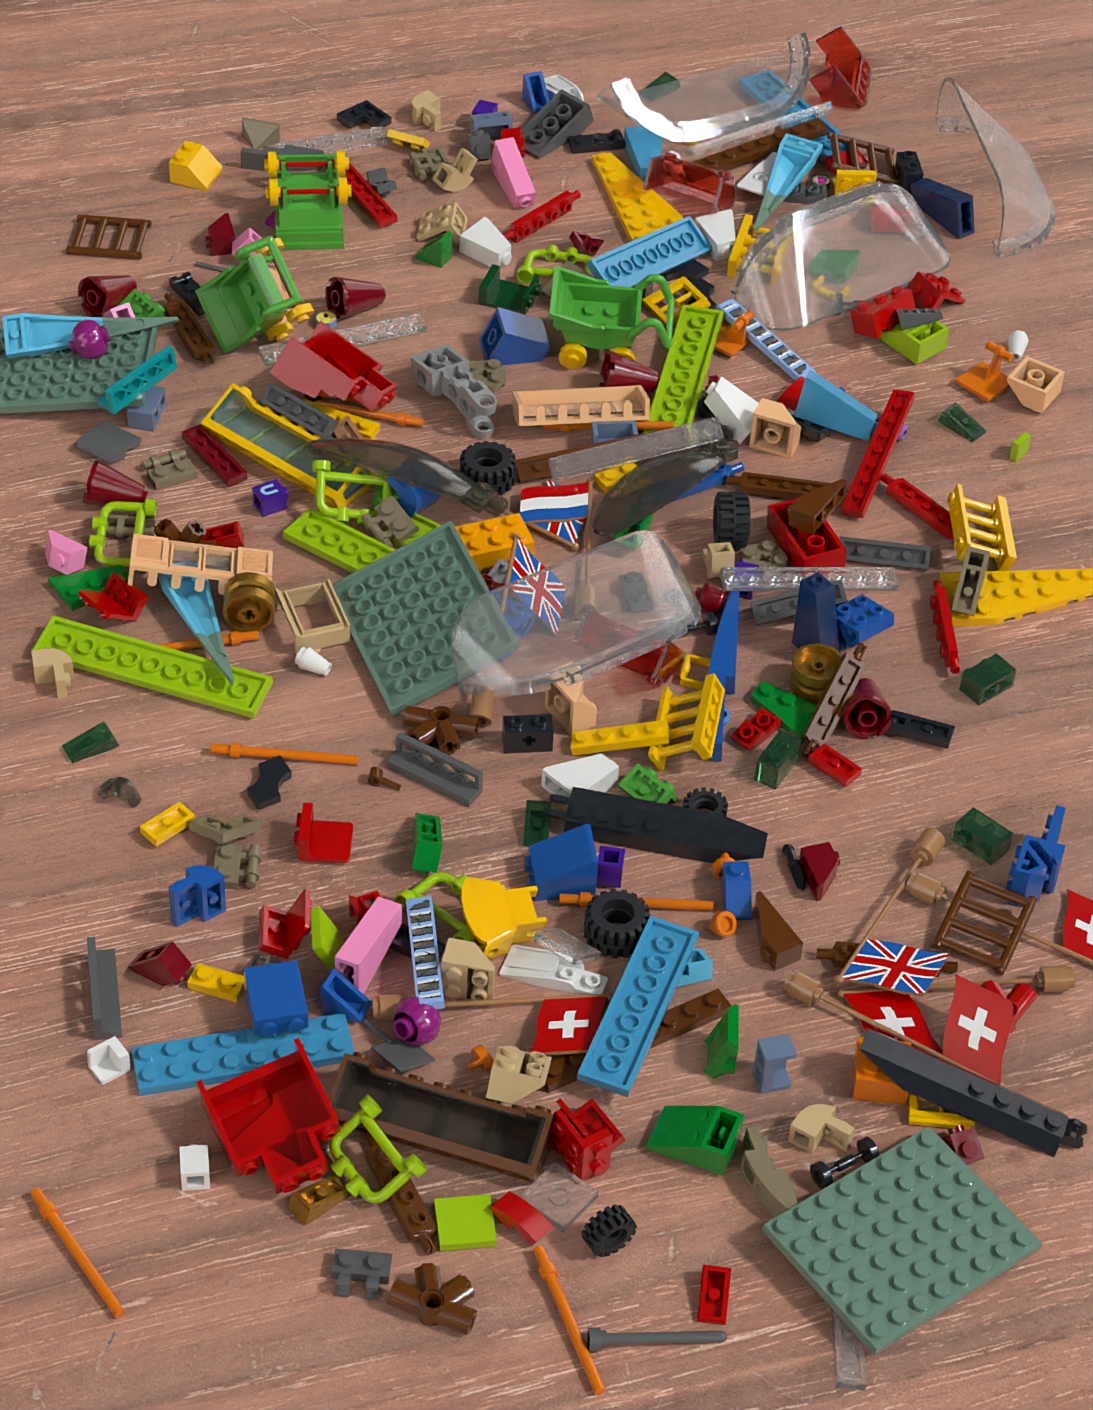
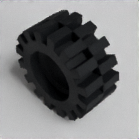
M702 787L700 792L696 788L693 790V793L691 791L687 793V797L685 796L683 807L696 810L707 808L712 810V813L727 817L728 802H726L725 796L721 797V792L718 791L715 794L714 789L710 788V791H706V787Z
M614 1204L611 1208L609 1206L605 1207L603 1212L601 1210L598 1211L596 1217L592 1216L589 1219L590 1223H586L584 1225L585 1229L582 1230V1238L596 1256L603 1257L605 1255L607 1257L610 1256L611 1252H618L619 1247L624 1248L626 1241H631V1235H635L637 1225L622 1205L619 1204L617 1206V1204Z

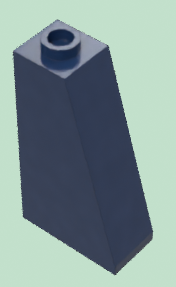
M928 178L911 183L912 203L952 235L961 239L975 233L973 195Z
M817 572L800 581L792 643L798 649L808 644L820 643L829 645L840 652L834 585Z

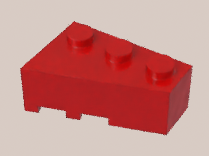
M897 286L891 288V292L875 295L874 299L857 303L856 307L849 309L854 332L879 338L882 336L881 332L886 328L887 331L892 330L893 324L899 322L896 309H916L912 290Z

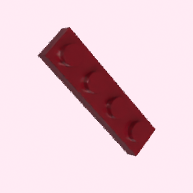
M201 424L181 432L182 439L228 487L247 479V471Z

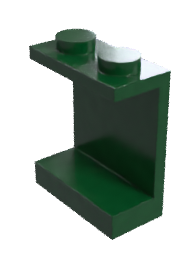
M492 264L479 286L478 304L492 308L499 307L526 315L529 308H533L536 296L539 297L541 293L540 275L536 274L530 285L526 286L501 280L500 266Z

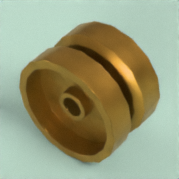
M244 572L231 577L224 588L223 617L226 623L241 632L261 631L270 626L275 615L276 589L273 582L266 576L253 572Z
M820 643L800 647L795 652L792 661V672L789 682L791 691L797 697L818 704L842 654L835 648Z

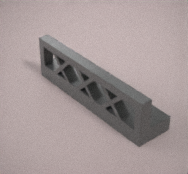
M269 383L259 399L261 403L271 408L274 412L287 417L293 423L303 426L310 433L317 434L327 443L335 445L338 443L331 436L339 423L338 421L277 385Z
M839 536L840 541L846 548V560L929 569L930 546Z
M842 579L832 581L836 606L846 603L847 598ZM799 590L752 601L750 603V610L754 615L756 626L795 616Z
M399 732L396 736V750L386 760L387 768L467 807H470L482 793V771L402 732ZM404 744L408 745L412 751L404 748ZM425 754L429 755L433 761L429 760ZM445 764L451 766L454 771L448 769ZM466 774L474 777L475 782L470 780Z
M87 937L95 1040L110 1039L114 1036L121 1038L122 1028L115 949L96 950L95 937Z

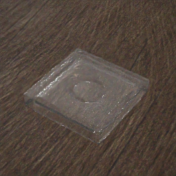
M561 928L536 931L533 937L534 942L573 965L597 961L601 954L597 949Z
M554 1162L520 1197L538 1210L554 1227L564 1233L598 1198L599 1191Z

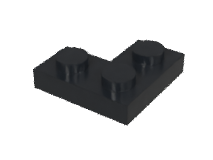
M368 100L337 113V121L349 129L363 122L376 131L392 124V117Z

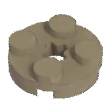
M499 360L469 361L470 372L473 374V378L476 381L481 380L485 383L492 393L499 391L500 386H505L506 370L500 365L501 362Z
M765 540L763 543L745 547L743 549L742 561L760 565L758 576H762V580H774L783 575L787 566V555L781 548L776 546L775 542Z

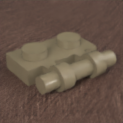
M441 146L423 148L421 154L410 152L408 155L409 163L414 168L415 175L422 181L427 179V173H431L432 177H434L441 162L450 165Z
M174 449L168 451V454L161 456L153 455L149 459L142 461L144 469L153 468L147 470V473L155 490L198 479V472L191 460H180L187 458L185 449L179 451Z
M392 495L374 508L378 514L376 517H371L369 513H365L361 517L365 523V528L376 537L375 540L393 548V544L390 541L395 537L401 544L419 531ZM384 523L389 528L386 532L380 529V526Z
M158 507L156 517L145 516L143 535L154 536V528L146 527H155ZM136 511L110 512L109 524L116 526H108L107 535H116V538L133 536L134 527H125V525L135 526Z
M255 843L251 844L250 850L243 852L242 845L217 844L214 868L224 876L225 889L238 890L239 882H246V887L248 888L256 886V881L259 880L260 875L258 864L261 862L262 857L260 846ZM241 865H248L245 870L241 869Z

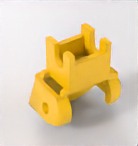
M472 877L464 880L461 889L463 914L473 936L482 943L478 947L489 960L497 958L502 954H507L512 947V943L541 939V931L531 932L534 929L545 928L547 923L546 917L537 918L531 897H536L537 886L506 890L499 880L493 881Z

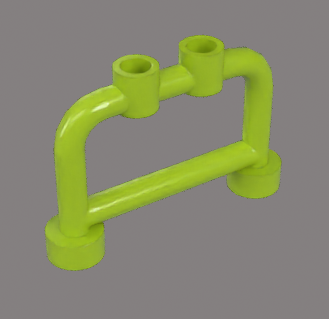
M549 245L547 249H535L528 252L524 265L519 267L516 277L523 284L530 283L533 275L536 274L553 277L554 269L532 267L533 259L536 257H543L549 262H553L556 259L568 260L573 264L576 262L586 264L592 258L588 255L579 254L575 247H570L567 249V252H562L558 250L557 246ZM586 265L585 271L592 275L590 269Z
M315 460L312 462V471L317 473L316 505L320 512L324 515L335 517L336 521L348 523L349 518L357 519V524L364 525L365 523L361 519L363 514L369 513L371 517H376L378 514L376 511L369 509L356 510L347 507L332 508L327 506L325 503V480L383 485L382 502L392 495V486L386 480V477L397 470L396 467L381 466L379 467V475L373 476L330 472V461Z
M147 498L146 503L110 502L101 508L99 517L93 516L92 529L97 530L96 535H90L89 547L94 549V557L97 562L106 566L121 565L122 567H130L131 553L130 558L107 557L103 554L105 535L108 529V515L112 511H136L133 534L143 535L145 516L156 517V499Z
M444 872L434 873L413 889H403L395 896V901L402 904V910L407 912L406 899L424 897L422 894L439 882L448 884L456 895H461L464 880L468 876L462 874L456 878ZM433 903L434 916L457 931L453 935L454 939L475 942V937L467 925Z
M366 1095L359 1102L362 1108L340 1127L341 1132L337 1133L330 1140L329 1151L335 1160L330 1166L340 1178L346 1175L349 1182L345 1187L355 1198L361 1195L367 1202L376 1204L387 1200L413 1175L418 1178L427 1171V1168L413 1153L407 1159H403L373 1120L382 1112V1109L369 1095ZM361 1123L400 1172L378 1192L370 1190L368 1183L358 1174L353 1163L340 1149L342 1140Z

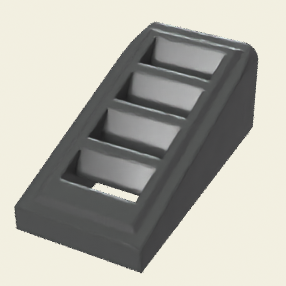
M896 309L899 324L903 330L943 319L940 309Z

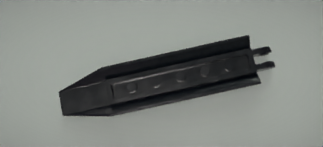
M573 787L570 798L551 794L549 798L553 803L568 805L567 813L556 809H548L546 812L548 817L565 820L564 832L590 824L593 840L596 842L707 863H714L725 852L735 861L764 857L768 833L721 814Z
M867 1028L860 1051L902 1090L1052 1157L1055 1156L1060 1143L1075 1149L1083 1147L1084 1138H1082V1135L1086 1134L1088 1130L1086 1123L1080 1122L1076 1118L1068 1119L1067 1114L925 1051Z

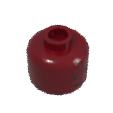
M706 582L702 588L697 587L693 600L697 601V610L704 613L713 612L716 616L719 612L723 613L729 596L726 595V590L723 587Z

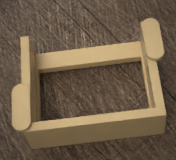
M327 579V582L285 591L276 589V609L283 610L293 633L296 656L302 647H310L319 654L321 653V648L350 642V623L330 579ZM327 601L337 623L304 630L294 607Z

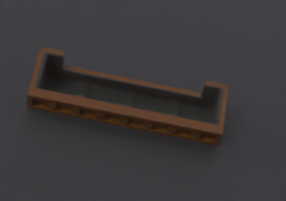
M353 1052V1055L344 1053L329 1096V1101L339 1120V1125L342 1126L362 1108L359 1102L366 1095H369L382 1109V1112L373 1120L389 1140L536 1184L552 1146L554 1114H551L550 1109L536 1105L535 1109L515 1104L507 1107L501 1105L502 1102L498 1100L477 1098L475 1093L465 1089H460V1092L450 1090V1086L435 1081L433 1085L424 1082L422 1077L414 1074H409L408 1077L399 1075L397 1070L384 1066L383 1069L375 1068L372 1062L368 1060L369 1057L359 1052ZM362 1123L354 1129L369 1134Z

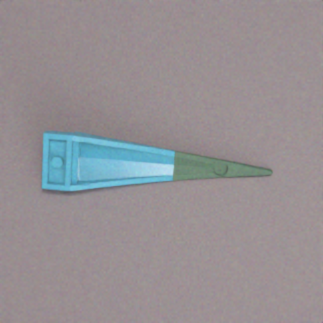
M786 133L780 142L767 189L753 228V234L760 229L816 164V160L822 152L823 144Z
M31 313L2 316L7 358L28 355L33 357L71 348L69 341L72 340V330L77 323L83 320H94L100 326L105 325L110 338L180 321L178 317L112 318Z
M198 562L179 563L174 565L198 567ZM158 573L157 578L162 585L161 590L228 682L233 686L234 676L220 633L209 580L205 579L204 590L197 592L194 589L196 577L181 576L180 587L173 589L171 587L172 575Z

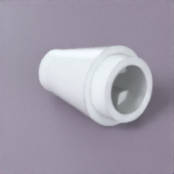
M1013 331L1008 337L1009 352L1014 354L1013 362L1021 360L1029 342L1027 334L1023 331Z
M302 647L295 659V664L299 665V669L324 676L328 675L332 667V663L328 662L310 647Z

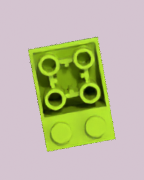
M935 321L903 330L899 322L893 324L892 330L887 331V328L881 332L882 336L879 339L915 364H919L946 349L949 328L941 322Z

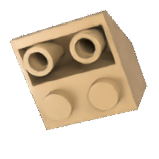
M448 938L441 962L443 996L468 1001L494 999V965L475 942Z
M499 1046L491 1069L486 1098L513 1104L545 1085L552 1057L537 1051L531 1053L521 1051L514 1046Z

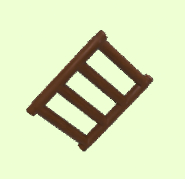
M827 133V139H830L833 156L831 169L836 171L864 170L860 169L857 147L867 149L869 169L876 171V181L896 186L900 184V179L896 178L893 160L895 148L838 133ZM839 142L849 145L851 166L841 163ZM875 151L885 154L888 176L878 173Z
M77 215L78 225L72 244L67 247L66 252L75 255L142 259L141 248L147 228H151L152 221ZM86 224H98L92 247H80ZM107 225L119 226L112 249L100 248ZM127 226L139 227L132 251L120 250Z
M966 871L934 938L932 947L936 950H940L942 947L994 968L995 973L998 975H1004L1034 910L1037 898L1032 895L1028 898L976 878L973 872ZM970 886L1022 906L1023 909L1019 917L1016 918L966 898ZM960 907L1014 927L1009 939L956 918ZM951 927L1003 947L1004 950L1000 959L947 939L946 937Z

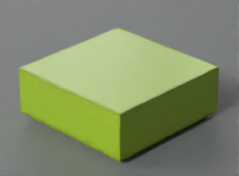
M1024 432L1012 442L1009 459L1016 462L1028 453L1031 440L1030 434Z

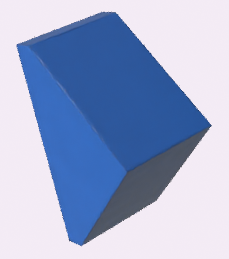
M542 71L523 75L522 99L533 113L539 112L550 101Z
M335 968L331 969L319 988L324 1014L334 1015L342 1013L346 1015L347 1020L359 1023L371 1006V1001Z

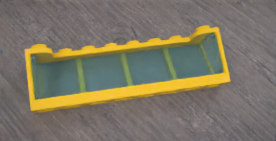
M232 383L201 422L202 426L217 440L316 496L317 473L312 471V462L315 460L330 461V472L376 476L374 473L375 469L369 464V458L361 451L347 454L341 452V449L335 444L331 443L329 445L325 443L317 434H309L303 426L299 424L297 426L293 425L283 415L279 417L268 406H264V408L252 398V392L243 385L239 387ZM325 480V502L335 508L346 507L373 485Z

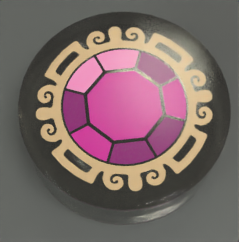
M819 174L812 177L811 186L825 183L827 190L830 189L831 179L828 176Z

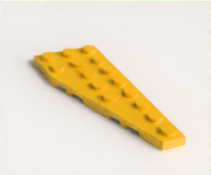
M612 153L592 155L594 168L630 242L683 219L679 212Z
M1093 568L986 571L975 615L969 616L951 612L961 572H941L939 575V580L945 586L953 626L999 625L1004 623L1005 619L1013 617L1014 620L1022 618L1023 614L1030 612L1038 614L1066 606L1069 601H1084L1087 596L1093 595Z

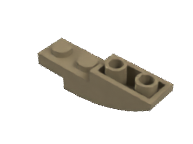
M746 1127L742 1143L745 1151L740 1169L756 1198L775 1218L801 1202L796 1200L794 1183L792 1179H788L785 1169L775 1170L774 1160L769 1158L765 1137L760 1135L758 1127Z

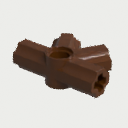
M167 518L161 520L154 527V533L157 537L169 538L168 540L217 546L216 541H201L206 535V529L201 522L196 520L189 521L181 532Z
M407 705L403 725L414 727L407 732L408 736L426 745L436 739L439 751L450 755L460 748L458 736L476 739L479 718L452 714L451 709L446 706H437L430 710Z
M423 1263L414 1270L416 1286L398 1279L394 1281L387 1298L388 1305L419 1316V1320L427 1326L439 1324L465 1335L471 1332L477 1317V1310L462 1305L473 1298L475 1293L471 1282L465 1275L461 1276L459 1274L442 1285L439 1266L433 1263Z

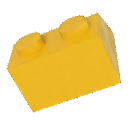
M185 141L169 161L170 182L204 191L208 190L223 170L222 165L204 145L191 141Z

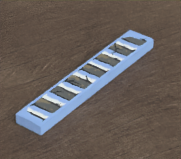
M734 299L717 305L716 309L724 311V318L730 324H734L737 317L747 312ZM752 318L749 321V324L746 326L745 337L794 380L800 376L806 378L810 370L816 372L756 318Z
M432 896L406 899L416 997H419L420 1004L431 1005L435 1009H443L445 1005Z

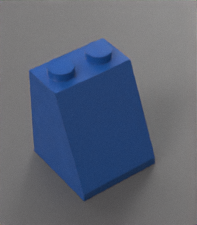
M499 307L496 308L479 338L485 360L497 359L501 362V366L540 362L545 354L549 352L551 346L542 319Z
M590 824L579 826L528 846V856L524 857V870L530 874V876H527L528 887L537 886L538 888L536 897H534L535 901L559 899L560 893L580 894V892H591V895L596 894L598 859Z
M297 960L244 968L245 1003L255 1036H270L275 1033L296 1032L308 1028V1008Z

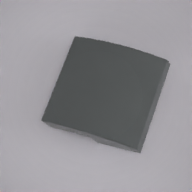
M104 422L87 432L77 442L76 447L109 463H114L125 459L127 450L139 447L141 438L109 422Z

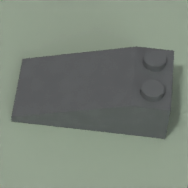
M561 89L521 129L525 138V151L540 159L568 142V136L581 134L594 121L590 105Z

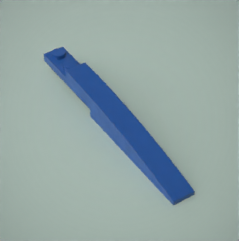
M735 581L723 611L708 675L714 673L725 689L712 761H722L725 694H735L740 581Z

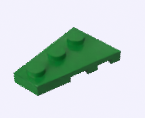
M121 565L51 577L48 578L49 586L70 610L74 611L86 606L83 603V599L78 595L80 589L103 592L113 572L121 574L127 580L129 573Z
M762 681L752 692L750 702L759 709L763 707L780 718L782 722L780 727L786 732L791 731L796 736V740L802 744L805 741L802 734L817 705Z

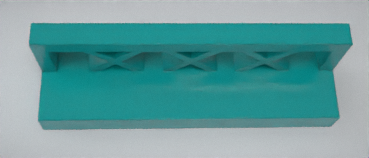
M166 346L105 390V394L98 399L99 406L115 414L176 370L178 367L173 347Z

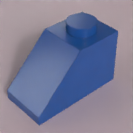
M748 861L723 862L720 883L724 911L731 912L736 920H751L752 896Z

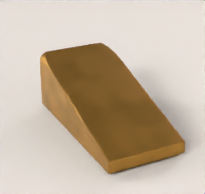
M333 1174L292 1193L288 1209L303 1225H306L346 1199L351 1193Z

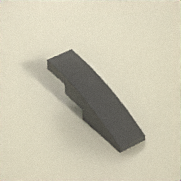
M286 144L283 149L264 146L262 150L243 147L241 150V168L264 171V159H268V152L276 151V155L324 154V150ZM324 166L285 167L287 171H308L324 168Z

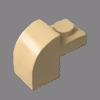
M429 90L416 95L412 100L413 123L416 126L423 123L433 131L441 129V98Z
M461 148L452 165L441 162L432 180L444 190L451 192L462 190L473 181L474 178L470 173L478 159L466 149Z
M731 543L708 544V549H703L702 558L707 567V578L732 577L735 552Z
M59 649L31 650L35 683L55 682L57 697H67L66 687H71L70 680L74 679L71 657Z
M814 1104L804 1108L794 1119L790 1126L788 1141L811 1154L822 1139L847 1152L852 1145L855 1127L849 1125L844 1120L835 1118V1107L826 1104Z

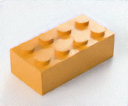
M519 513L455 527L480 574L490 572L499 558L506 562L510 559L513 544L511 537L515 533L520 535V541L534 557L535 541Z

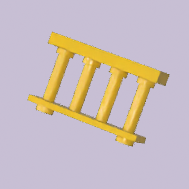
M745 214L728 260L727 277L735 278L737 270H750L771 274V285L775 286L777 278L782 276V263L789 243L794 241L795 231H792L793 223H788L785 232L760 227L754 233L756 235L783 239L782 243L751 238L754 235L753 228L755 225L752 223L753 215ZM755 246L770 250H776L779 252L778 255L755 250H749L747 249V247ZM747 257L774 262V266L743 261V259Z
M957 484L947 497L957 560L962 561L966 554L967 546L990 551V557L995 558L998 571H1009L1017 556L1006 498L997 496L993 503L990 505L965 498L962 485ZM965 507L987 513L989 519L968 513ZM968 522L987 527L991 533L970 528ZM971 537L992 543L994 549L972 543Z
M714 673L705 676L704 686L701 690L674 697L668 686L663 687L656 721L668 720L669 743L652 745L648 750L650 761L656 765L659 771L664 770L668 756L690 750L697 751L702 760L712 758L725 693L724 687ZM700 700L698 706L677 712L679 705ZM697 717L695 723L673 729L675 722ZM693 734L690 741L669 746L671 739Z

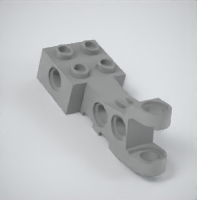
M448 344L410 356L412 380L432 396L444 394L451 399L466 418L468 430L474 437L480 440H487L493 436L494 424L488 416L495 413L497 399L485 383L481 380L476 381L473 378V374L470 372L469 360ZM484 426L487 427L488 430H480L478 429V427Z

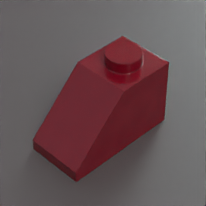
M224 213L208 227V236H205L206 249L210 248L212 256L232 254V242L236 237L229 213Z
M830 842L801 847L800 865L816 901L822 900L836 877L837 866L840 865L839 854L833 850Z
M171 941L144 950L129 968L134 973L161 986H166L173 983L177 985L187 977L186 972L192 964L177 945Z

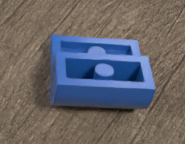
M416 459L393 471L386 477L389 484L400 495L396 501L410 518L435 504L441 496L442 485L438 474L435 471L428 474Z
M204 865L188 867L185 869L186 878L168 886L171 922L176 927L198 916L203 922H206L226 911L224 876L215 868Z

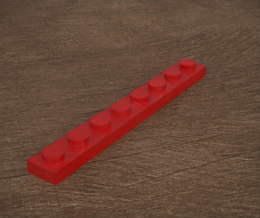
M893 389L841 508L842 515L864 518L915 399L914 392Z

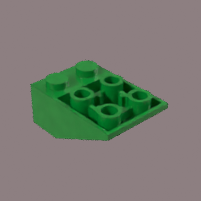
M664 1106L645 1149L724 1176L742 1135L745 1114L721 1106Z

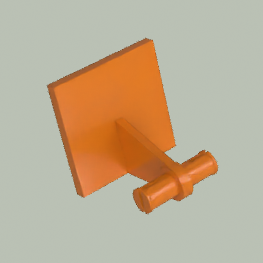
M748 310L744 315L737 317L734 324H730L723 319L714 350L733 357L748 344L750 340L745 337L746 326L754 318V313Z
M988 341L985 349L994 353L990 366L981 361L955 379V383L987 402L1010 387L1007 382L1008 376L1000 372L1002 358L1009 363L1014 359V354L1006 351L1004 346H998L991 341Z

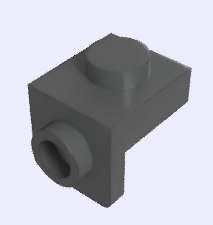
M483 129L472 130V133H467L470 153L478 160L491 158L490 135L484 132Z
M386 168L366 172L368 183L379 196L391 194L390 191L397 189L396 182L388 179Z

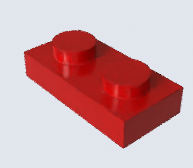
M825 743L808 757V763L844 787H847L857 779L862 772L860 766Z

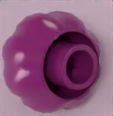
M83 320L73 328L72 340L69 341V345L73 353L78 352V354L86 359H97L108 350L107 342L111 341L105 325L100 326L94 320Z
M412 996L397 1004L392 1024L398 1038L411 1046H422L432 1042L437 1037L440 1031L441 1017L439 1009H435L431 1005L420 1004L419 997Z

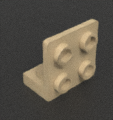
M456 201L449 204L445 203L432 211L428 210L421 215L417 240L422 241L443 231H446V233L450 231L452 233V240L456 245H459L460 235L466 231L468 218Z

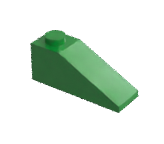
M415 813L411 853L412 869L424 874L430 872L437 873L443 846L440 817Z

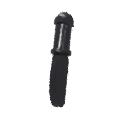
M785 844L782 848L783 854L786 856L788 867L797 888L803 891L806 886L804 871L796 857L794 847L791 844Z

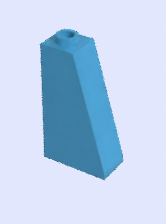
M663 125L627 127L624 131L625 149L633 170L646 184L658 183Z
M809 371L797 404L795 417L866 441L869 440L871 434L874 435L878 426V422H875L877 413L816 372Z

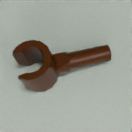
M371 767L368 778L371 786L376 787L382 784L400 791L402 785L382 777L383 770L381 768Z

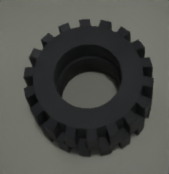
M494 441L476 442L474 445L467 446V449H464L462 455H460L459 479L461 486L476 496L480 495L486 498L487 496L497 497V495H503L505 491L509 492L511 486H514L516 459L512 450L506 448V445L497 444L498 442Z
M717 492L713 507L714 542H730L733 549H744L747 547L750 537L751 514L749 497L746 492Z
M610 889V892H600V896L595 895L592 897V901L588 902L585 910L584 938H587L586 943L588 946H593V951L596 953L600 951L602 952L601 955L605 957L608 955L618 959V956L623 958L629 957V954H633L650 917L649 907L645 905V901L642 898H637V894L633 892L629 894L627 890L616 891V889Z

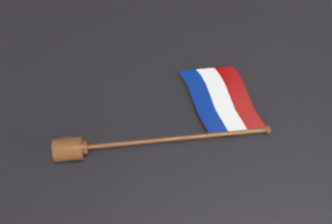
M588 479L584 483L571 485L536 486L521 489L520 515L525 525L567 522L587 518L585 587L579 588L575 593L574 615L581 622L595 620L598 615V592L594 588L589 587L592 486L595 484L594 480Z

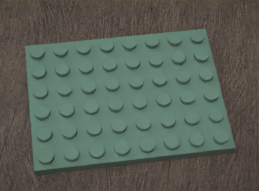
M0 327V414L102 408L99 406L98 399L105 394V390L154 356L159 327L111 338V341L107 342L108 350L102 357L97 359L83 358L78 352L73 353L71 348L33 357L28 355L7 358L3 327ZM147 391L125 407L144 406Z
M452 521L441 525L332 584L350 623V632L393 717L405 711L407 705L414 706L521 648Z
M929 1126L765 1223L762 1232L874 1356L1040 1250L1042 1245L1034 1234Z

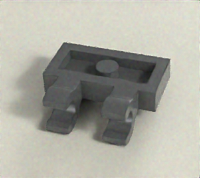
M335 1248L331 1278L338 1279L337 1296L349 1297L351 1280L367 1282L366 1299L377 1300L380 1283L389 1284L392 1254Z

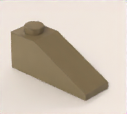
M967 546L951 612L969 616L975 615L989 563L990 551Z

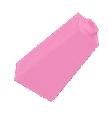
M514 137L495 140L490 164L494 175L514 209L532 206L536 192Z
M378 896L335 956V969L363 994L402 924V904Z

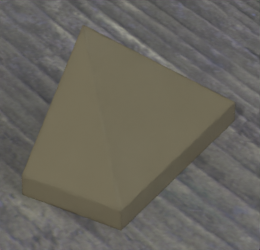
M243 117L242 136L253 149L277 144L281 141L280 124Z

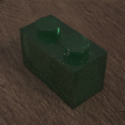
M996 653L989 658L983 659L977 665L965 669L961 674L959 690L979 706L1011 688L1014 683L1016 669Z
M779 730L758 757L754 780L776 790L799 759L801 739Z
M973 807L955 823L952 840L992 866L1010 850L1013 832Z

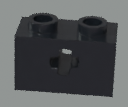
M916 151L897 152L895 172L896 178L900 179L898 186L901 194H911V183L923 179L924 173Z
M552 714L503 716L502 741L504 754L553 752L554 728Z

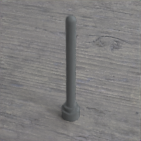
M588 1327L587 1346L589 1351H601V1348H607V1345L722 1343L727 1340V1334L724 1331L607 1333L606 1330H601L600 1327Z

